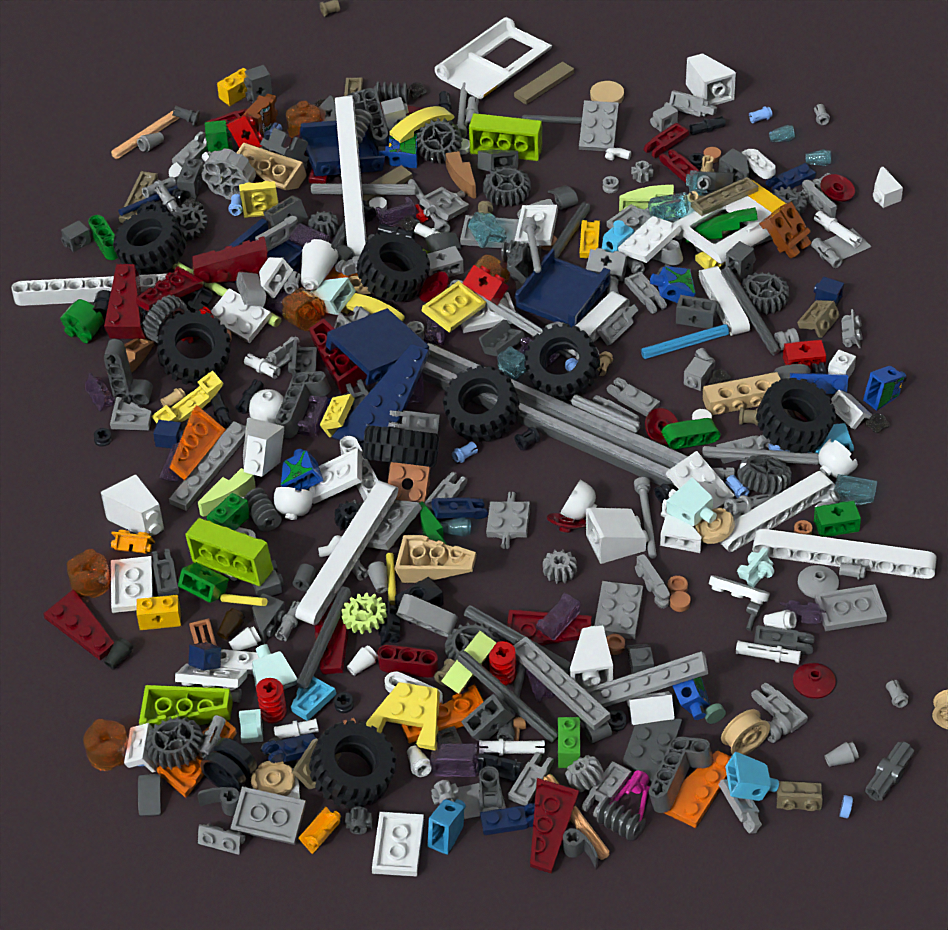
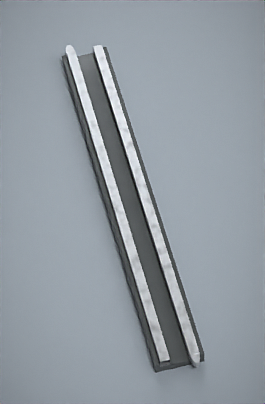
M428 343L430 354L419 378L445 390L446 387H450L449 382L451 379L457 378L456 374L461 371L464 373L469 367H472V369L477 368L479 364ZM511 379L520 402L519 415L516 416V422L527 427L532 426L545 435L637 476L646 477L655 484L661 486V484L665 483L671 490L677 489L666 475V472L687 458V455ZM482 393L476 395L470 401L490 410L496 404L498 396L491 393Z

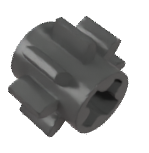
M364 807L352 808L351 813H346V828H350L353 834H364L367 828H372V813H368Z

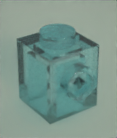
M509 346L497 356L498 369L516 380L526 371L524 364L526 361L525 355Z

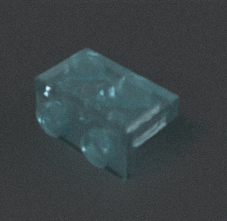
M690 170V174L686 175V186H689V193L692 194V191H695L698 195L704 196V194H707V189H697L698 171Z
M475 212L468 224L470 231L481 248H485L488 241L503 243L507 238L495 216L490 213Z

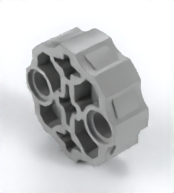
M231 149L213 151L205 162L204 170L201 173L203 180L208 184L212 192L231 200L234 194L240 195L239 184L254 183V178L256 177V171L250 165L249 160L244 155L237 154Z

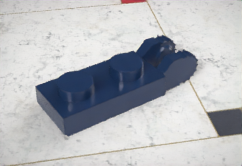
M804 163L777 176H772V178L767 179L766 185L772 187L773 192L774 189L780 191V187H783L784 190L787 187L792 189L801 185L804 180L814 179L816 173Z
M434 498L431 502L436 518L474 517L475 519H482L488 515L487 509L483 508L485 503L480 498Z
M313 733L279 741H268L263 745L262 751L264 754L271 753L268 756L271 763L300 759L311 741L316 739Z
M535 803L527 804L526 806L480 812L483 834L491 835L533 827Z

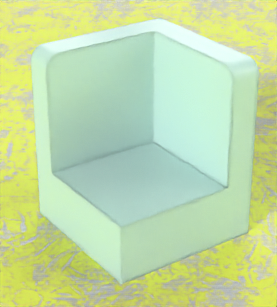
M260 709L239 711L241 742H263V723Z

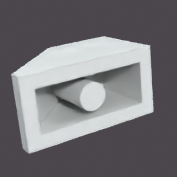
M881 167L875 182L873 198L884 208L901 201L903 187L884 167Z
M268 258L259 271L261 286L272 298H275L293 272V269L283 258Z
M666 515L661 531L660 546L700 553L702 537L694 527L676 517Z

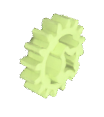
M365 593L364 597L357 594V599L351 597V603H344L345 609L341 610L346 628H352L353 633L357 632V630H360L361 634L365 630L372 633V628L378 630V624H384V618L387 617L386 605L381 597L377 599L376 594H373L371 597H369L368 593Z

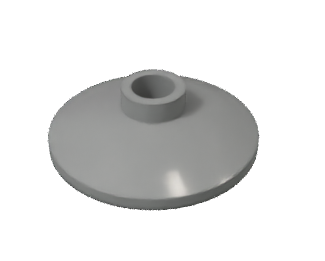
M814 565L800 572L798 587L805 595L815 598L817 593L838 590L839 579L830 568Z

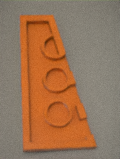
M198 405L191 412L169 467L183 480L190 475L226 430Z
M475 684L468 687L467 692L460 695L457 693L452 696V700L439 704V716H437L438 734L464 726L461 721L484 702ZM401 724L408 743L416 742L422 728Z
M226 721L220 737L232 740L237 734L236 728ZM196 756V761H189V766L184 764L181 765L180 769L177 766L172 770L169 767L163 769L159 766L157 772L187 798L204 776L200 767L201 761L204 758Z
M717 750L713 754L714 761L711 766L697 768L683 781L672 808L665 812V814L696 828L721 788L718 784L722 779H727L725 766L731 756Z

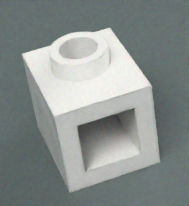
M838 350L829 363L828 374H847L849 378L855 369L856 356Z

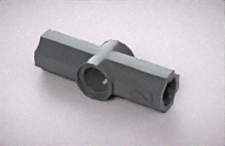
M904 741L898 742L888 757H884L880 761L874 777L865 789L869 798L875 801H882L892 785H896L900 781L904 768L914 755V750L910 744Z

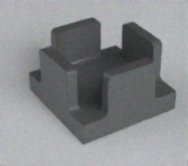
M273 128L269 140L262 139L260 145L289 158L307 163L309 157L304 155L308 145L307 141L294 136L290 147L287 148L283 145L288 134L277 128Z

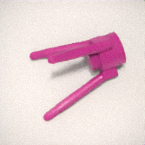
M637 770L631 779H628L626 785L613 801H619L625 792L626 794H630L631 791L635 794L643 792L638 813L640 814V822L643 818L650 788L647 785L650 778L645 772Z

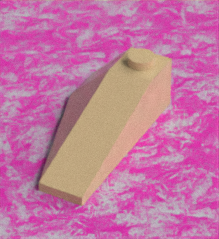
M243 143L237 151V154H242L249 160L250 165L255 169L258 176L265 181H275L277 188L283 190L299 188L307 176L301 161Z
M404 535L395 571L402 583H416L427 577L431 580L473 572L477 554L474 551L458 546L446 545L439 540L437 542L430 540L427 536Z

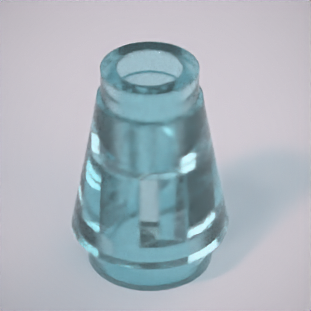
M787 124L769 132L770 142L791 141V139H795L793 125L788 126Z
M822 149L806 153V164L821 166L831 164V150Z
M461 517L441 521L443 533L462 537L471 533L470 519Z

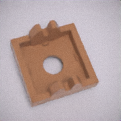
M391 462L388 484L398 487V494L395 500L419 503L423 501L425 503L429 494L428 487L430 486L431 467ZM406 478H410L413 481V487L409 490H405L402 487V481Z

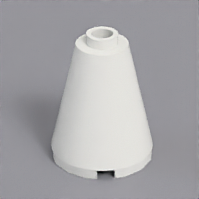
M314 239L310 243H305L302 249L301 284L307 290L317 289L338 260V251L331 248L329 242Z

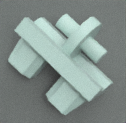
M762 548L759 553L751 552L748 556L749 565H741L738 568L739 578L746 580L748 586L755 587L761 578L773 576L774 569L772 566L774 564L768 557V549Z

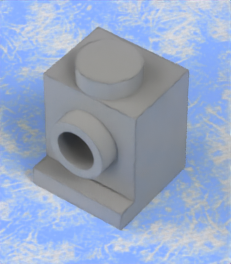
M668 102L664 103V107L653 112V117L650 119L651 125L660 132L664 131L671 125L678 123V110Z

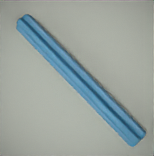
M726 324L658 343L642 348L641 354L644 359L709 341L728 335L729 328Z

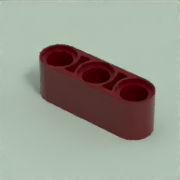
M384 645L378 649L379 668L383 672H400L410 676L431 678L439 671L438 656L432 650Z

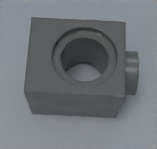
M79 220L61 230L63 245L69 247L73 252L91 243L89 229Z

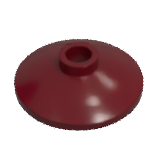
M829 174L821 180V190L833 200L848 201L855 194V187L852 182L841 175Z
M437 272L427 278L419 292V298L427 303L445 291L449 284L448 274Z
M656 408L650 411L646 417L645 428L647 434L653 441L667 446L668 444L662 435V429L668 424L678 422V420L669 410Z
M560 513L547 515V520L559 526V530L569 533L571 529H579L586 526V520L584 519L574 520Z
M804 664L793 675L795 689L801 695L808 698L819 699L826 697L835 688L836 679L833 672L822 664Z

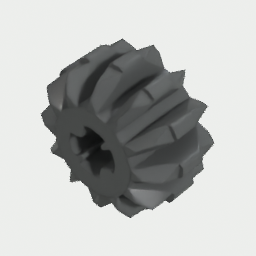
M317 211L316 215H311L308 227L311 235L315 236L316 239L321 237L323 240L326 237L330 239L331 236L336 235L339 223L336 215H333L332 212L326 213L323 211L320 213Z

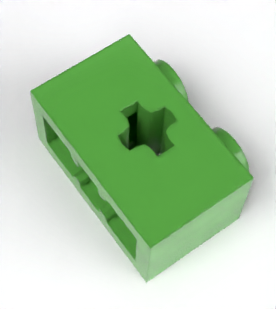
M558 717V768H567L580 757V717Z

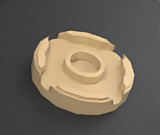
M601 81L592 86L590 97L592 101L619 102L620 104L624 99V89L616 82Z
M712 509L717 514L714 522L709 524L702 519L694 527L702 537V542L715 544L725 540L733 532L735 521L732 514L727 512L726 509Z
M266 761L261 763L258 769L252 773V788L287 796L295 786V775L291 773L292 768L284 764V762L271 763Z

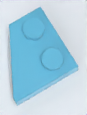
M313 676L307 689L298 688L297 697L291 705L292 712L308 721L336 695L335 688Z

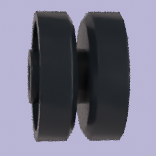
M221 738L212 747V752L208 753L201 761L200 767L207 779L218 788L232 787L240 791L246 779L255 772L257 763L244 746L229 738Z

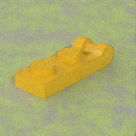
M582 220L580 258H588L590 249L596 250L599 247L600 221L587 222V220Z

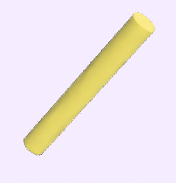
M387 553L388 600L390 605H396L394 554Z
M222 594L220 596L222 602L256 606H266L268 603L266 598L230 594Z

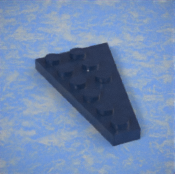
M411 344L345 420L343 426L339 427L332 435V438L340 441L345 436H353L357 439L361 449H363L365 428L368 425L388 427V424L391 422L399 424L402 416H392L390 411H405L430 351Z

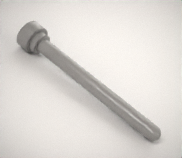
M465 82L460 91L457 122L462 138L467 136V128L464 125L467 100Z
M410 179L408 181V184L416 185L415 195L420 201L421 197L425 195L418 187L416 182L413 179ZM435 213L430 215L435 223L434 228L438 232L450 231L447 221L440 219Z
M527 217L522 221V229L528 235L534 271L540 273L542 269L534 233L537 225L534 218Z
M639 477L634 481V488L640 495L644 528L648 535V555L651 559H654L657 553L647 494L651 488L650 481L646 477Z

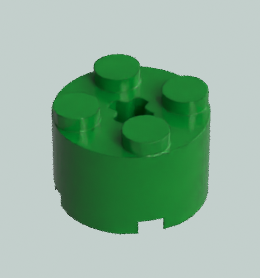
M82 299L73 302L60 318L65 327V333L70 337H78L86 344L100 330L105 320L100 312L96 313L93 310L94 306Z

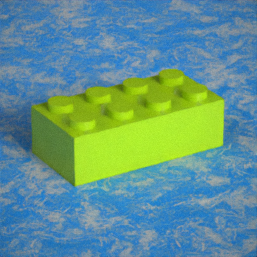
M473 113L469 125L470 153L478 154V151L490 149L518 151V159L538 161L542 150V121Z
M198 518L185 534L192 562L194 563L197 562L205 567L257 586H261L273 571L268 544L262 539L248 536L245 533L231 530L228 527H223Z

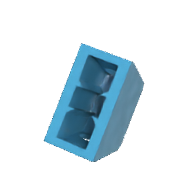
M447 799L443 800L429 817V848L448 855L464 826L466 804L462 800L456 799L454 802Z

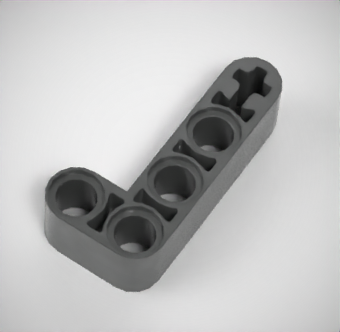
M368 88L348 94L347 96L353 95L355 109L365 110L372 115L370 129L376 148L379 150V146H389V134L376 90Z
M117 339L110 340L104 354V361L114 400L116 401V397H121L123 402L128 404L131 402L136 405L148 404L153 389L152 383L147 380L133 379L124 343Z
M300 372L293 376L275 419L277 425L284 426L283 438H292L297 434L311 397H323L330 393L331 386L324 372Z
M677 737L670 742L649 788L654 811L665 813L672 808L689 767L707 768L712 765L714 759L709 741L699 738Z

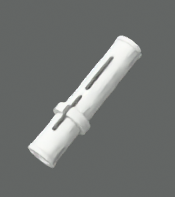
M818 211L815 214L814 220L823 225L825 230L828 232L832 231L854 248L860 245L859 242L862 241V238L839 224L837 219L830 218L822 211Z
M738 641L736 646V654L775 660L776 663L783 661L799 665L801 651L782 649V646H777L776 648Z
M479 740V746H488V748H479V753L481 754L486 752L487 754L503 756V754H535L536 752L544 754L545 748H535V746H545L544 740Z

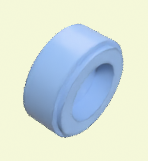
M844 795L839 817L849 818L853 802L851 796Z

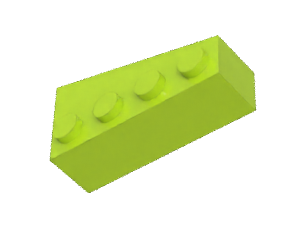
M145 685L139 725L149 723L154 728V724L160 725L162 720L166 722L170 717L176 719L178 716L181 719L187 717L189 720H194L197 725L211 723L216 715L223 717L225 720H230L233 705L230 689Z

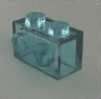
M686 192L654 197L648 203L650 216L663 220L672 217L682 218L689 211Z

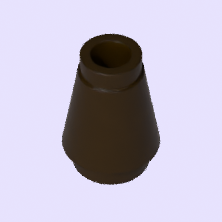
M234 608L226 611L217 632L218 636L227 640L244 623L243 619L245 616Z

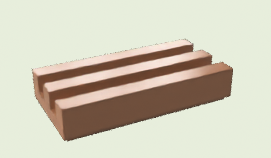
M210 619L189 623L194 644L199 643L195 627L199 628L202 642H207L202 626L206 625L211 644L216 645Z

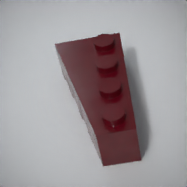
M265 236L259 237V240L250 242L248 240L242 242V245L232 247V245L227 246L224 250L217 252L213 250L192 256L193 275L202 279L205 283L237 281L239 272L255 273L260 278L259 271L267 261Z
M116 264L104 325L109 338L146 339L142 329L144 326L143 308L136 304V298L141 294L140 277L134 264Z
M323 318L309 328L310 335L320 357L341 395L348 392L346 384L350 383L352 387H355L358 380L361 379L363 381L367 378V374L339 348L329 350L326 347L327 333L334 328Z

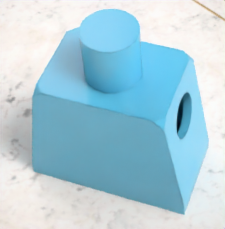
M615 221L613 227L603 236L602 249L611 253L619 251L618 247L634 233V230L625 225L623 221Z
M734 752L725 766L731 797L760 801L768 791L776 792L779 787V781L769 777L768 767L765 763L741 753Z

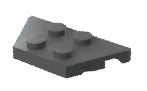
M682 719L635 725L623 758V764L630 770L645 772L652 783L670 742L678 737Z

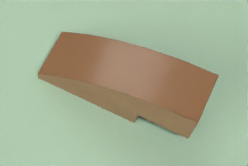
M459 151L446 153V167L452 180L465 194L471 198H476V185L470 162L462 163Z
M133 339L124 344L131 373L137 369L154 346L153 341Z

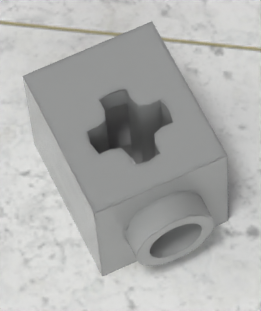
M694 357L684 371V385L701 391L711 377L712 363Z

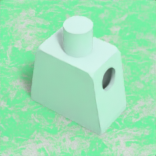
M348 277L324 280L316 290H311L309 297L319 311L338 315L356 290Z
M693 478L688 480L666 500L667 513L692 526H696L702 519L711 524L717 517V514L712 511V496Z
M267 644L256 648L259 659L252 661L255 686L265 678L278 679L283 685V690L296 685L297 677L280 651L271 654Z

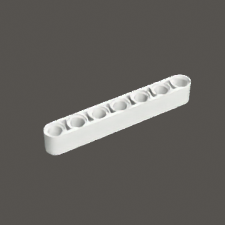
M815 472L734 520L735 527L733 532L720 543L729 552L737 550L754 540L757 530H771L813 505L814 499L827 494L828 490L833 491L835 484L823 472Z

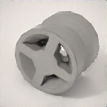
M412 321L407 324L423 341L425 340L424 325L421 322Z

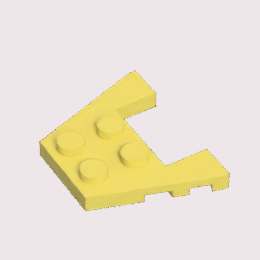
M399 682L368 719L366 726L371 727L373 725L378 728L377 732L380 734L386 722L421 727L422 730L416 742L417 746L436 751L440 692L437 688Z

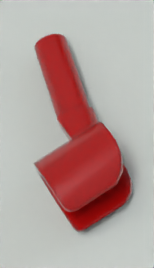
M416 204L415 207L419 212L416 214L417 220L420 223L429 220L424 215V210H422L420 205Z

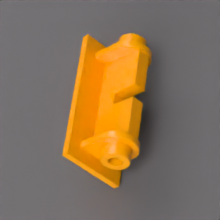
M119 530L118 532L111 533L115 537V540L111 542V548L119 551L129 552L130 545H133L132 552L147 554L152 551V544L150 543H155L150 534L145 532L130 534L129 531Z
M325 807L298 839L313 854L339 825L341 815L337 811L332 813Z

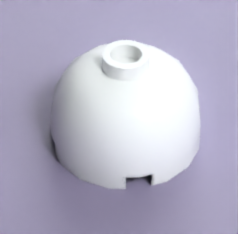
M265 389L255 393L249 404L250 417L276 424L275 419L284 397L273 389Z
M829 439L823 445L818 455L819 463L822 466L820 470L826 476L846 477L857 468L858 463L856 459L851 460L849 457L851 452L836 440L831 442V439Z
M580 479L560 514L574 520L583 519L586 516L587 508L597 507L594 504L596 495L593 488Z
M278 487L274 492L275 508L279 513L284 514L286 519L297 520V516H303L311 509L314 493L304 489L298 491L295 488Z

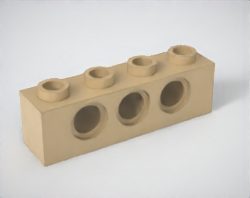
M775 372L703 386V402L711 415L739 411L740 407L744 409L758 407L768 387L781 379L778 373Z

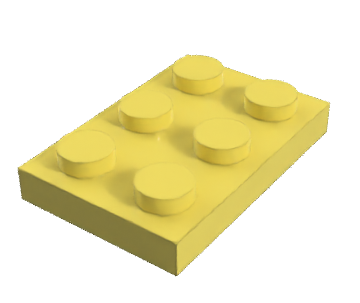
M275 181L239 184L244 218L264 216L263 212L278 204Z
M457 281L423 305L422 312L450 333L483 309L486 301L460 281Z

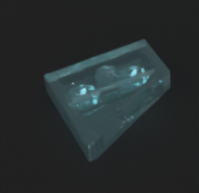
M838 474L834 489L840 496L838 503L854 501L857 506L874 502L877 481Z

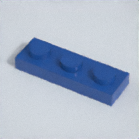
M790 373V378H797V380L805 379L808 383L813 382L819 389L822 388L826 394H836L838 390L847 392V374Z

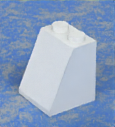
M703 53L687 58L686 85L694 96L708 100L709 105L713 106L734 100L735 71Z
M247 418L243 450L244 472L262 477L280 463L284 426Z
M136 474L101 491L106 518L109 521L136 534L138 532H145L153 536L164 530L159 503Z
M586 509V536L600 564L646 551L648 535L645 530L641 529L640 519L634 515L632 509Z
M603 625L582 628L572 660L570 677L584 690L613 680V663Z

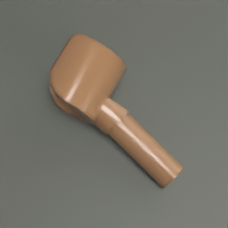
M522 717L513 719L514 741H519L520 730L526 729V723Z

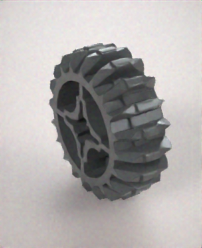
M437 118L435 122L431 119L430 124L425 123V128L420 127V132L416 135L417 150L422 157H425V160L431 159L432 163L438 160V163L441 164L442 160L446 161V153L458 152V149L462 147L461 131L458 130L456 124L454 125L451 120L447 122L445 118L443 121Z
M511 167L496 168L495 171H490V174L486 175L483 182V191L487 200H490L491 203H496L497 206L500 204L504 207L506 205L512 206V204L518 205L519 202H524V199L528 198L531 191V181L527 173H524L523 170L518 171L517 167L514 169Z
M754 272L753 276L748 275L741 283L742 288L759 314L765 313L767 315L768 312L774 314L775 310L780 311L781 308H784L789 300L787 281H783L782 277H777V274L771 275L770 272L767 274L763 272L757 274Z
M174 295L164 296L161 300L158 299L157 303L148 310L149 313L145 315L146 319L143 321L144 326L142 329L148 338L158 343L160 331L165 326L166 321L169 318L174 319V315L177 313L183 315L184 311H188L187 305Z
M753 455L745 457L738 468L739 482L743 483V486L748 487L749 490H755L763 494L768 493L772 495V493L779 494V492L788 489L792 478L790 468L785 463H781L780 460L773 459V457H762L760 455L757 457Z
M467 622L466 626L459 625L458 629L453 628L452 634H448L445 643V654L448 659L456 661L459 654L466 649L479 631L496 643L501 642V640L498 638L497 632L491 631L492 627L485 628L484 624L479 626L475 622L474 625H470ZM489 656L482 664V666L487 670L490 664Z
M179 716L176 719L170 717L166 722L162 720L160 725L154 724V730H149V736L146 737V750L149 758L156 766L160 765L163 769L169 767L171 770L177 766L180 769L181 765L186 764L189 766V761H196V756L201 755L200 747L204 743V735L201 727L194 720H189L187 717L181 719Z

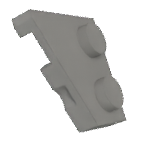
M116 397L110 422L111 429L149 430L152 413L148 409L140 408L132 402L130 404L125 403L121 397Z

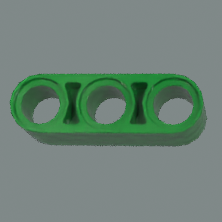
M93 215L88 220L92 238L106 259H118L113 247L115 234L103 216Z
M711 418L671 423L662 429V435L671 449L711 444L720 438V432Z

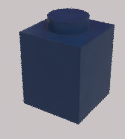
M823 276L820 283L817 282L813 292L816 293L815 301H834L837 307L843 297L844 283Z
M158 420L153 433L155 446L177 449L184 432L181 422Z
M208 642L189 644V665L203 671L221 668V647Z

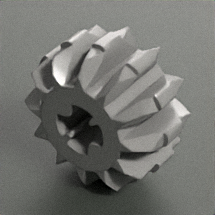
M554 549L553 554L547 553L543 561L544 576H547L549 581L555 580L556 584L559 581L566 583L567 579L572 580L577 572L575 557H572L571 552L565 553L563 549L561 552H557Z
M586 755L584 758L579 757L577 761H573V764L567 767L568 770L565 773L570 786L580 792H583L585 789L590 790L592 786H596V783L602 780L601 777L604 774L599 761L594 756L590 757L589 755Z

